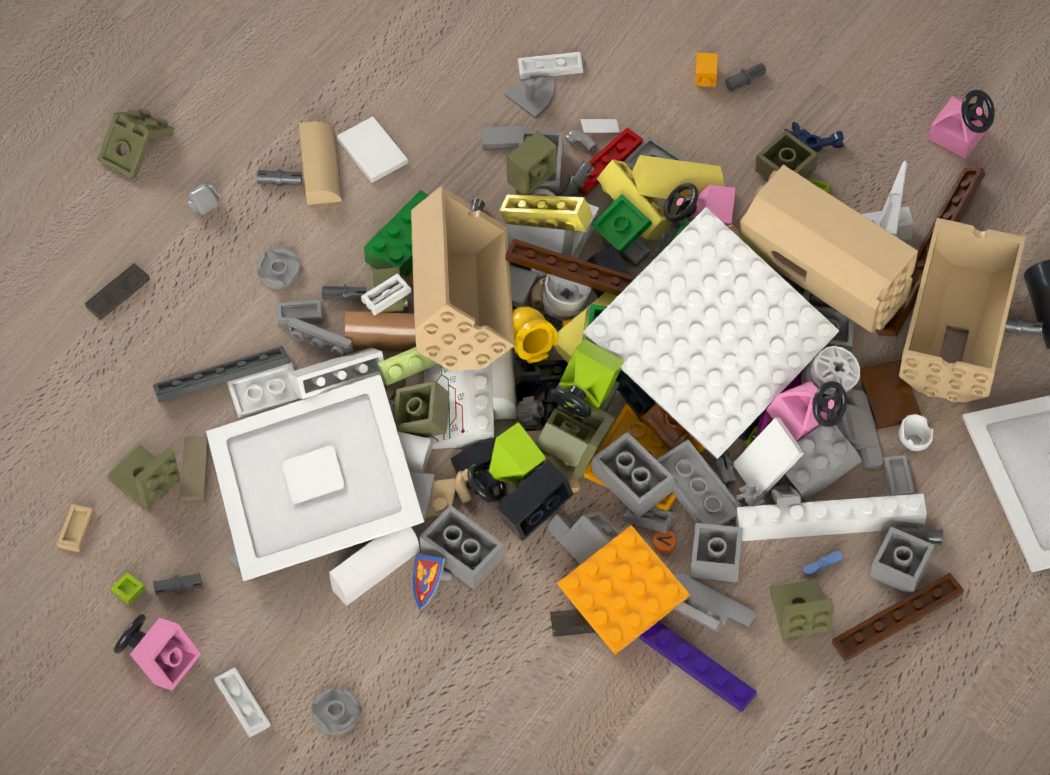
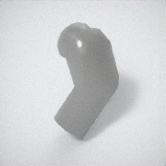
M573 129L565 137L566 141L571 145H574L576 141L581 142L590 153L597 148V144L587 133Z

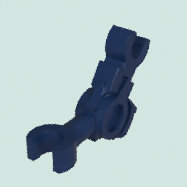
M796 122L792 123L794 131L784 129L816 153L825 146H833L834 148L844 147L842 131L835 132L830 137L820 139V136L811 135L805 129L800 130V126Z

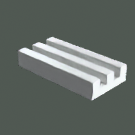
M397 273L362 295L361 301L366 303L367 308L371 309L375 316L410 294L411 288ZM399 282L398 285L394 286V287L391 288V289H388V288H390L391 286H393L394 284H396V283ZM382 293V295L371 301L372 298Z

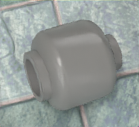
M201 183L188 192L189 201L187 205L193 213L198 212L204 216L219 205L218 199H220V196L212 184Z

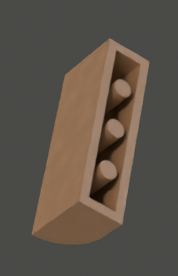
M346 311L345 338L352 340L353 350H364L372 347L380 351L405 352L416 347L414 314L380 312L374 316L372 312Z

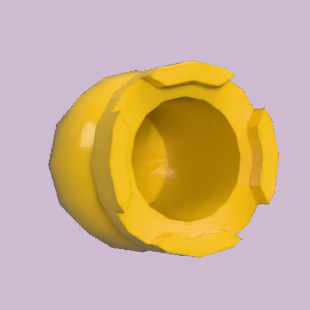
M529 306L516 308L512 311L514 329L513 348L520 358L527 360L529 363L539 362L549 356L547 353L551 350L552 346L556 347L557 330L545 320L538 310Z

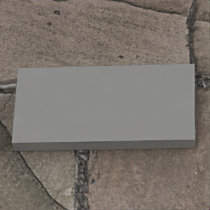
M689 439L656 459L674 476V490L672 493L696 523L725 526L736 519L738 506L735 497Z

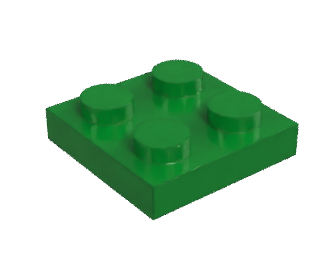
M621 194L591 226L622 255L653 223Z

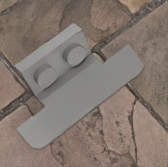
M851 389L846 393L849 404H847L845 414L836 426L853 447L861 450L865 468L878 469L884 461L867 395L863 391ZM840 404L834 408L835 415L839 410Z
M600 511L582 515L573 526L561 513L556 514L548 524V530L580 565L620 534L616 527Z
M683 573L675 575L676 579L690 595V597L674 608L679 614L718 635L730 618L750 629L755 620V612Z

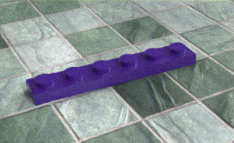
M659 621L638 637L741 712L757 696L755 689Z

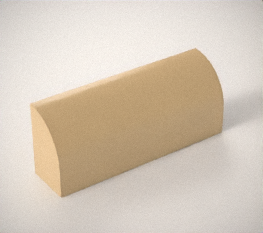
M319 121L299 123L307 205L342 202L334 129L329 124Z

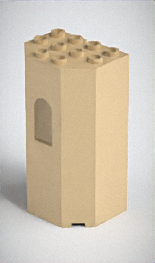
M785 165L778 171H773L765 186L761 185L757 189L752 204L740 221V239L770 267L869 332L873 333L876 329H883L909 298L912 283L910 276L915 269L918 251Z
M440 186L411 210L416 349L419 353L450 371L484 369L514 346L509 261L505 260V254L508 250L507 227L481 210L470 211V204Z
M940 218L936 219L899 372V377L919 393H924L929 397L937 396L946 398L951 402L959 401L963 403L989 397L1026 237L991 229L979 231L972 225ZM947 327L969 332L961 362L948 363L940 357Z

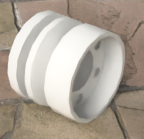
M547 274L543 295L545 313L549 318L559 323L575 318L583 311V308L589 301L591 287Z
M838 346L826 347L804 368L801 374V383L805 384L811 381L818 389L825 382L836 381L843 386L847 393L857 384L860 378V367L854 355L845 348ZM829 388L824 393L832 395L836 389Z

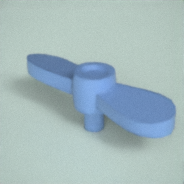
M835 551L826 558L822 557L818 562L805 566L803 574L812 575L819 569L825 570L828 565L840 562L843 554L840 551Z

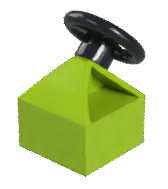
M584 339L574 350L558 385L567 391L552 389L550 392L552 399L575 415L590 417L591 409L583 400L599 408L607 399L624 364V360Z
M518 422L496 438L490 467L481 463L471 465L468 469V480L479 496L490 502H499L506 495V485L504 482L517 485L521 480L531 476L534 469L539 464H544L547 458ZM477 470L484 471V473L480 474ZM476 479L481 482L485 491L478 485ZM496 485L499 487L498 495H494L493 491Z

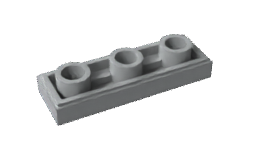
M293 317L288 322L290 336L296 341L303 340L317 349L323 348L331 351L337 357L353 353L352 340Z

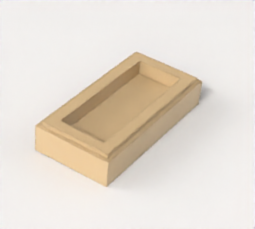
M71 504L57 541L58 548L76 552L81 551L95 514L93 508Z

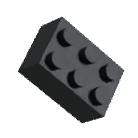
M547 460L544 464H539L531 476L521 480L510 495H505L499 501L497 509L503 522L524 541L574 494L567 477Z

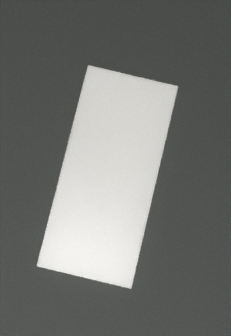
M580 119L584 133H620L617 119Z

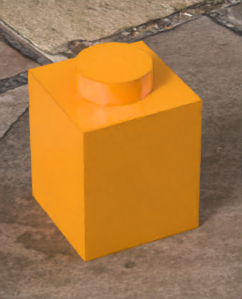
M697 53L695 86L716 87L718 54Z

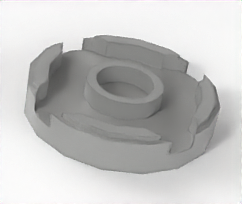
M276 248L272 249V252L264 253L260 257L256 269L259 280L265 286L273 289H282L291 286L298 280L301 273V264L292 251Z
M330 688L321 692L314 699L312 705V718L315 725L324 733L331 735L344 734L350 731L357 724L360 716L359 702L355 695L342 688L341 690Z

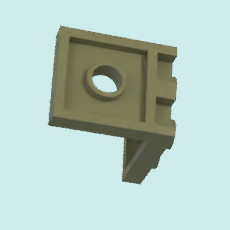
M145 109L114 113L97 160L130 178H136L150 139L172 136L175 128L168 125V121L165 119L154 118ZM122 144H125L127 147L126 155L121 153L120 147Z
M585 400L583 402L591 409L590 417H580L567 411L560 405L557 409L572 418H580L583 424L596 430L572 474L578 479H581L616 419Z
M139 445L108 474V479L149 511L154 501L168 493V487L180 481L175 453L167 447L160 455L155 457Z
M817 579L770 587L783 641H786L788 637L801 636V638L810 637L811 633L824 632V634H828L830 632L834 606L832 598L822 600ZM795 602H802L801 604L792 605Z

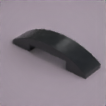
M520 357L514 358L519 379L538 384H546L552 381V384L554 382L560 383L568 365L565 360L529 363Z
M524 429L525 431H537L536 429ZM499 435L481 441L452 457L451 463L456 474L460 470L469 469L471 465L476 463L491 464L495 440Z

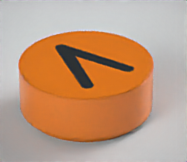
M669 530L667 534L656 532L653 537L654 549L661 554L671 553L676 547L675 534Z

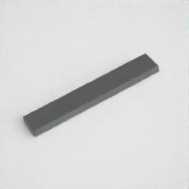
M283 346L159 382L154 384L153 388L158 402H162L288 364L289 359Z

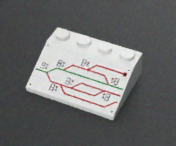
M436 364L424 370V383L436 381L450 393L446 434L426 437L431 439L432 449L469 448L481 441L494 438L491 364L484 369L450 371L442 365Z

